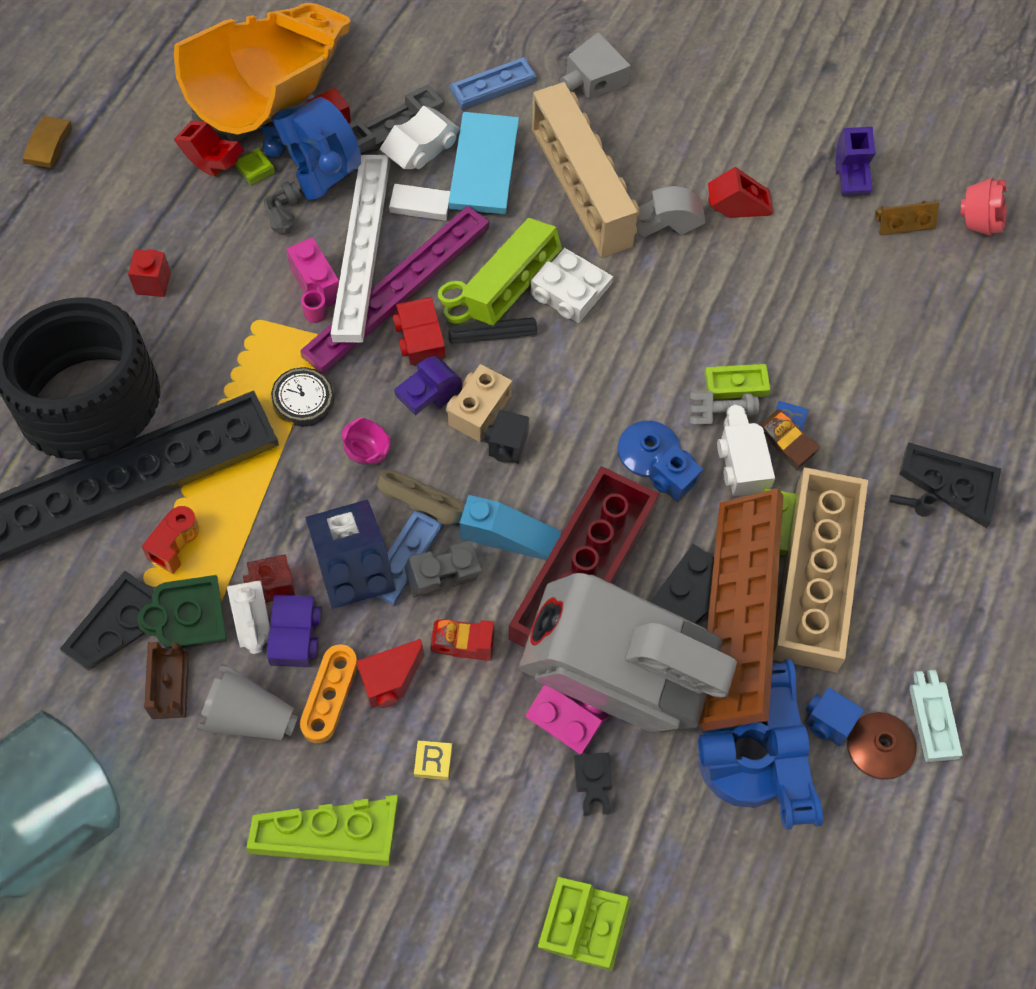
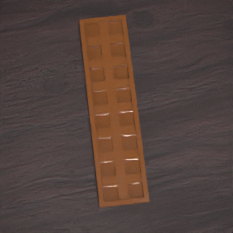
M778 488L719 503L707 630L723 640L720 652L734 658L737 661V666L728 697L720 698L707 694L698 724L704 731L769 721L783 494Z

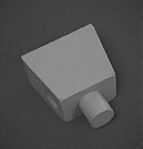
M598 32L569 54L567 58V75L560 78V83L565 82L570 92L579 88L587 98L592 99L628 85L630 64Z

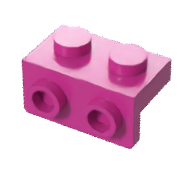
M544 685L525 717L581 755L586 751L601 725L609 718V715L602 710Z

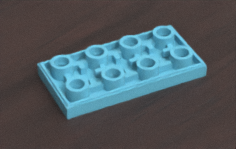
M463 112L448 202L449 209L463 210L469 206L476 212L506 215L519 117Z

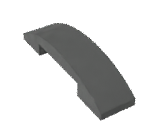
M427 84L405 95V104L368 123L363 124L360 119L350 123L349 125L357 139L360 153L380 149L394 125H402L408 122L419 112L423 105L439 111L444 106V101Z

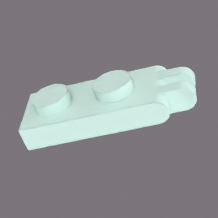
M936 670L927 671L928 683L925 682L923 671H915V685H910V694L925 762L960 759L963 754L946 683L939 682Z

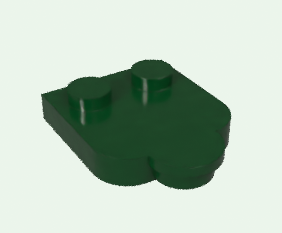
M217 575L162 583L153 591L152 603L145 605L139 611L137 621L140 629L147 635L157 636L159 643L167 649L172 648L173 642L180 644L182 648L227 642Z

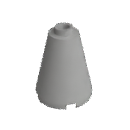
M221 664L219 670L225 672L222 679H214L201 716L207 718L206 723H198L197 729L203 732L282 740L284 734L291 736L298 716L292 714L294 707L230 666Z

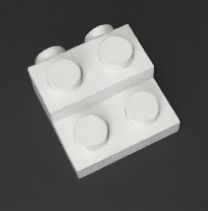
M564 248L552 263L547 261L531 280L530 294L538 302L548 304L556 309L563 317L571 318L580 323L613 282V276Z

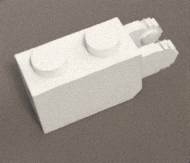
M735 404L727 410L722 438L717 441L719 457L724 458L726 467H724L726 486H731L733 497L760 493L764 491V488L771 489L775 480L763 427L756 423L749 424L744 408Z

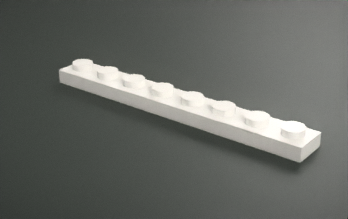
M361 155V165L357 173L331 328L332 342H363L390 168V159L387 155Z

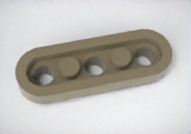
M382 470L380 472L377 487L384 496L402 500L408 503L409 507L413 510L427 512L437 517V520L445 525L452 526L455 523H460L465 507L463 502L394 470Z

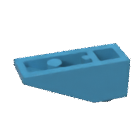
M468 495L460 520L461 540H472L474 543L542 560H547L562 531L500 502Z

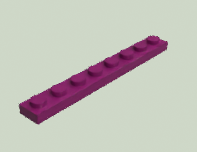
M467 206L376 284L370 293L364 338L397 310L396 304L409 300L489 229V221ZM332 323L300 350L301 357L322 374L360 343L332 342Z

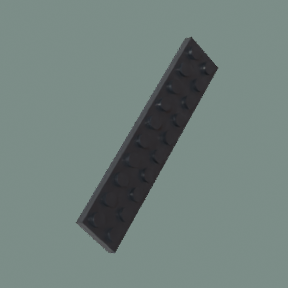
M253 390L135 438L111 453L81 460L0 493V561L279 446L277 437L255 391Z

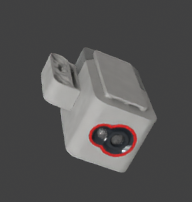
M575 573L546 585L518 668L522 672L535 677L534 680L646 731L667 732L698 727L707 694L720 698L728 697L737 661L731 656L720 652L723 640L717 635L708 632L707 629L599 577Z

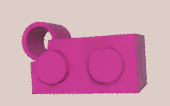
M311 237L286 248L290 270L304 292L301 298L304 317L311 323H318L326 318L327 308L336 304L339 280L316 241Z

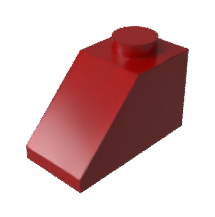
M737 167L730 169L708 183V201L710 206L728 218L770 216L773 214L770 190Z
M421 639L356 661L371 709L377 706L379 708L390 707L396 704L398 699L404 697L424 657Z

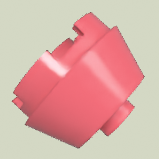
M992 177L967 187L966 199L961 200V217H965L967 229L988 236H992L993 233H1004L1003 228L1006 227L1007 206H1005V195H1003V192L1007 191L1005 180H994Z

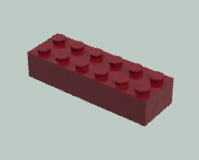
M601 466L510 622L508 640L525 648L548 583L575 573L594 575L614 585L656 510L659 493Z

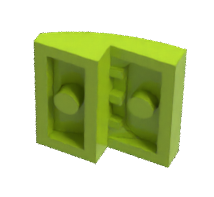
M558 877L538 948L580 963L613 971L631 904L630 898L594 889L591 884Z

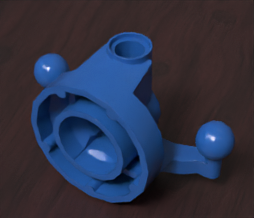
M322 97L314 98L300 107L278 112L272 117L273 122H268L260 127L265 137L263 151L270 158L280 157L285 151V145H287L289 154L298 167L296 177L307 200L324 196L328 193L331 186L357 171L361 165L360 149L349 123L330 101Z

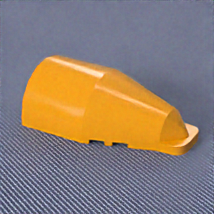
M304 3L295 8L267 12V18L256 20L254 15L246 16V22L236 24L233 19L224 20L174 44L176 79L187 103L202 120L217 130L233 134H242L256 130L272 121V117L278 112L301 104L316 89L338 46L340 37L349 32L351 20L344 14L314 3Z

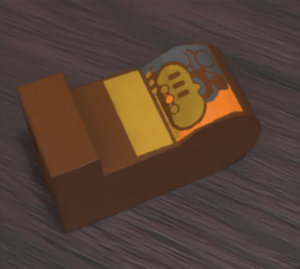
M777 409L759 425L763 427L764 434L772 442V445L796 471L819 451L820 446L803 433L789 416L780 409Z

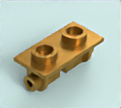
M925 200L922 203L905 206H881L880 209L875 210L876 221H881L879 234L886 235L936 228L939 201L929 203Z

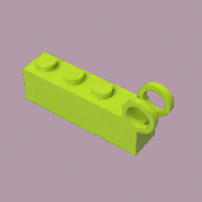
M527 218L467 285L461 281H451L444 284L438 291V298L441 304L445 306L444 315L446 320L450 323L459 324L474 318L494 326L529 287L531 280L546 262H551L562 250L557 227ZM458 288L463 290L461 295L454 299L444 298L445 293L451 289ZM457 306L468 307V310L463 315H450V311Z

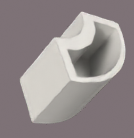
M423 105L419 112L408 122L402 125H394L380 150L403 169H421L444 149L450 148L455 143L456 134L460 128L436 109Z

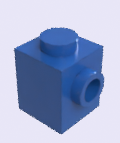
M828 687L822 697L816 693L805 711L811 715L805 724L810 727L811 732L822 740L829 739L840 747L864 709Z

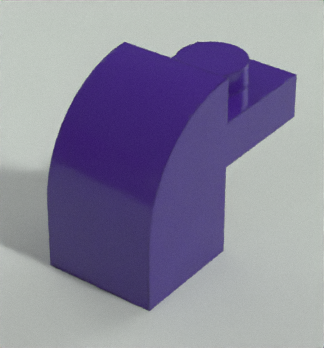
M873 127L844 128L839 136L835 164L836 174H839L842 196L870 195L873 191L870 162L876 154Z
M433 356L418 363V371L394 389L395 396L414 415H417L432 402L441 409L454 395L460 394L462 391V379L442 359Z

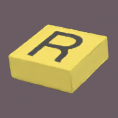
M418 740L414 777L449 780L452 743Z

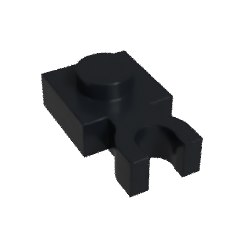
M609 752L574 755L577 792H586L582 807L583 816H590V804L594 801L601 803L603 815L610 814V802L603 791L612 789Z

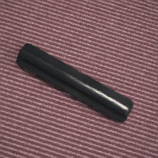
M533 317L500 320L494 326L480 322L450 325L448 327L450 343L537 334V322Z

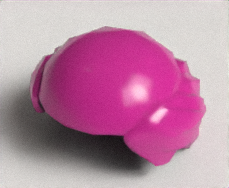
M360 417L348 423L343 428L341 434L345 453L349 459L358 464H379L388 455L391 444L390 436L387 435L383 427H378V424L372 422L371 419Z

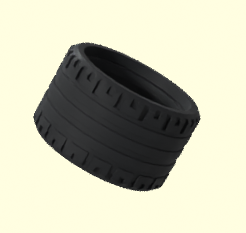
M89 297L67 298L50 302L20 318L7 330L0 340V395L27 441L34 445L37 450L44 451L46 455H53L55 458H65L67 460H83L106 455L131 442L148 426L151 418L156 413L155 409L159 405L158 399L161 394L156 370L135 321L125 310H121V307L117 305H112L111 302ZM97 359L120 361L107 378L86 392L58 399L37 398L48 381L72 365Z

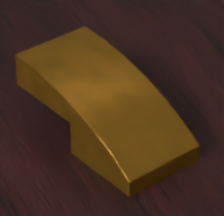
M43 116L29 139L23 156V164L51 168L62 155L61 143L72 131L71 120Z

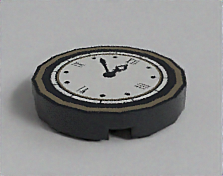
M306 367L293 368L281 374L274 382L271 391L273 409L279 418L301 427L314 425L323 420L328 415L334 400L332 385L326 376L315 369Z

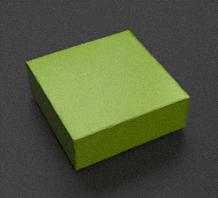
M259 148L237 159L235 164L250 186L275 173L274 166Z

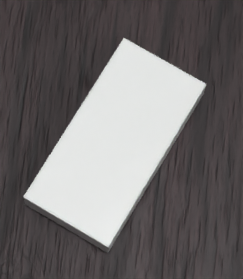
M394 184L389 211L394 214L446 221L449 211L450 191Z

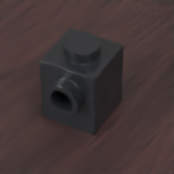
M499 409L494 426L489 425L485 435L484 443L489 444V456L503 463L514 462L519 464L529 433V417Z

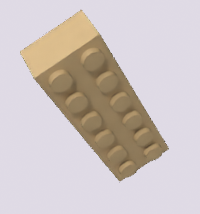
M562 82L533 92L532 131L600 257L603 258L633 247L634 236L637 234L636 222L640 214L639 207L634 199H630L623 178L617 176L612 158L604 153L599 135L594 134L591 130L587 114L582 113L578 107L575 93L570 92L566 83Z
M804 467L796 489L791 532L774 634L773 660L784 662L785 659H792L796 665L835 673L838 672L845 661L868 480Z

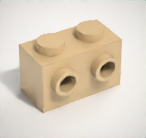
M480 364L474 373L470 372L463 382L462 391L458 396L454 395L450 399L446 408L449 426L479 442L486 435L488 426L492 425L496 420L499 409L503 410L512 397V380Z

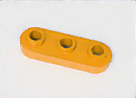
M334 645L325 652L300 720V728L304 737L312 743L318 744L328 741L336 730L357 670L356 654L347 645ZM339 661H345L347 663V665L343 669H338L335 667L336 663ZM329 691L336 693V696L331 700L324 698V695ZM321 722L325 724L323 730L318 732L313 730V726L316 723Z

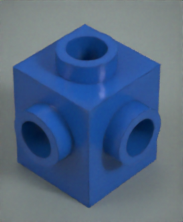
M674 444L667 452L664 450L660 451L652 460L651 465L653 468L650 479L658 491L667 493L678 503L699 482L703 469L695 462L694 457L689 452L681 451Z

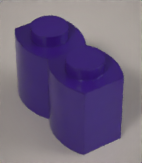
M274 595L267 648V659L270 666L311 667L312 658L318 657L319 639L313 637L315 626L321 625L322 607L317 606L314 596Z

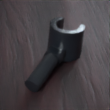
M925 493L919 499L890 495L889 502L910 506L921 517H926L936 510L926 505L937 501V497L932 493Z

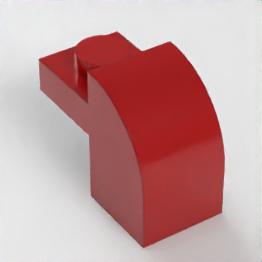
M191 120L174 138V141L185 156L196 167L215 177L222 169L227 170L237 163V158L244 151L238 141L221 140L212 126L205 121Z

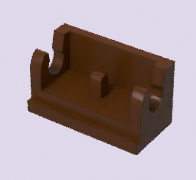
M148 642L144 708L151 719L186 718L189 653L184 651L178 643L173 642L172 648L166 649L162 648L158 642Z

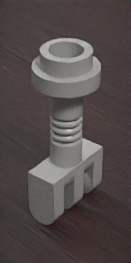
M711 391L690 392V399L702 400V403L690 404L691 412H702V415L690 416L691 424H713V413H727L728 408L734 406V404L744 408L747 418H752L753 415H757L759 412L758 397L752 396L751 393L743 394L742 400L713 401V392Z

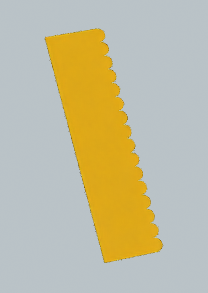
M256 320L252 323L250 329L254 335L248 336L245 339L244 346L247 350L241 352L237 357V361L241 366L235 367L230 374L231 379L235 382H230L224 387V394L228 398L221 399L217 405L254 390L277 437L279 446L181 487V492L185 497L176 500L174 508L186 506L192 509L199 525V533L194 540L186 543L178 553L181 565L174 574L152 562L155 567L149 568L143 576L144 582L147 585L157 587L165 582L217 575L222 603L227 586L230 583L293 426L292 422L287 420L285 422L279 418L273 409L271 398L273 384L281 374L290 369L300 367L315 369L301 357L300 350L319 334L265 320Z

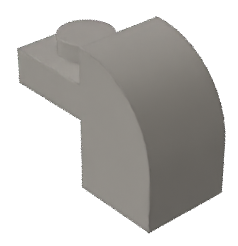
M678 186L663 187L652 191L653 200L639 207L640 214L637 217L638 233L644 238L667 226L683 235L706 223L702 199L691 190Z

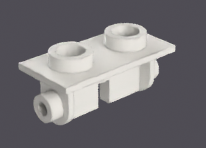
M261 580L227 586L240 648L245 647L249 649L252 654L260 653L263 651V645L268 643L270 631Z

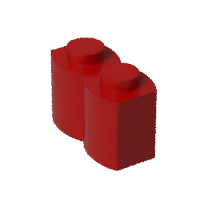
M432 297L396 304L398 314H393L392 317L396 332L402 331L403 338L398 339L402 357L408 356L410 365L418 364L433 356H437L440 359L446 358L444 341Z

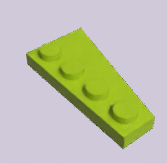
M398 794L385 796L386 799L368 801V799L354 800V804L340 806L326 804L319 805L318 809L300 811L297 808L255 814L252 816L246 847L248 854L389 866Z

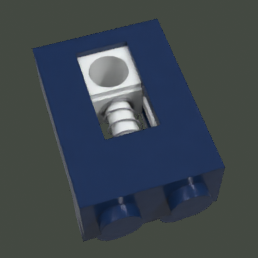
M368 499L305 517L332 609L396 591L385 542Z

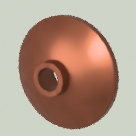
M882 712L866 714L857 720L848 735L847 747L850 758L859 770L870 777L883 780L899 777L914 762L916 756L915 738L909 727L902 720L891 714ZM879 738H887L890 742V746H882L879 742Z

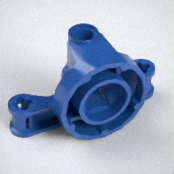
M785 659L784 663L772 665L769 721L703 732V735L698 737V766L705 784L718 798L734 806L752 808L770 803L778 797L781 821L785 830L792 829L793 825L813 823L817 827L823 824L822 804L813 785L808 762L810 749L806 727L801 725L797 705L796 671L792 659ZM741 738H751L759 742L766 749L767 755L759 760H750L744 756L741 759H736L735 743Z

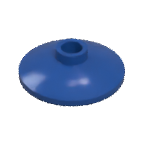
M640 421L632 424L622 433L618 443V455L623 465L629 471L642 477H650L653 468L651 462L655 456L662 450L667 452L674 444L680 449V443L675 433L666 425L655 421ZM645 442H653L656 445L650 447L647 446Z

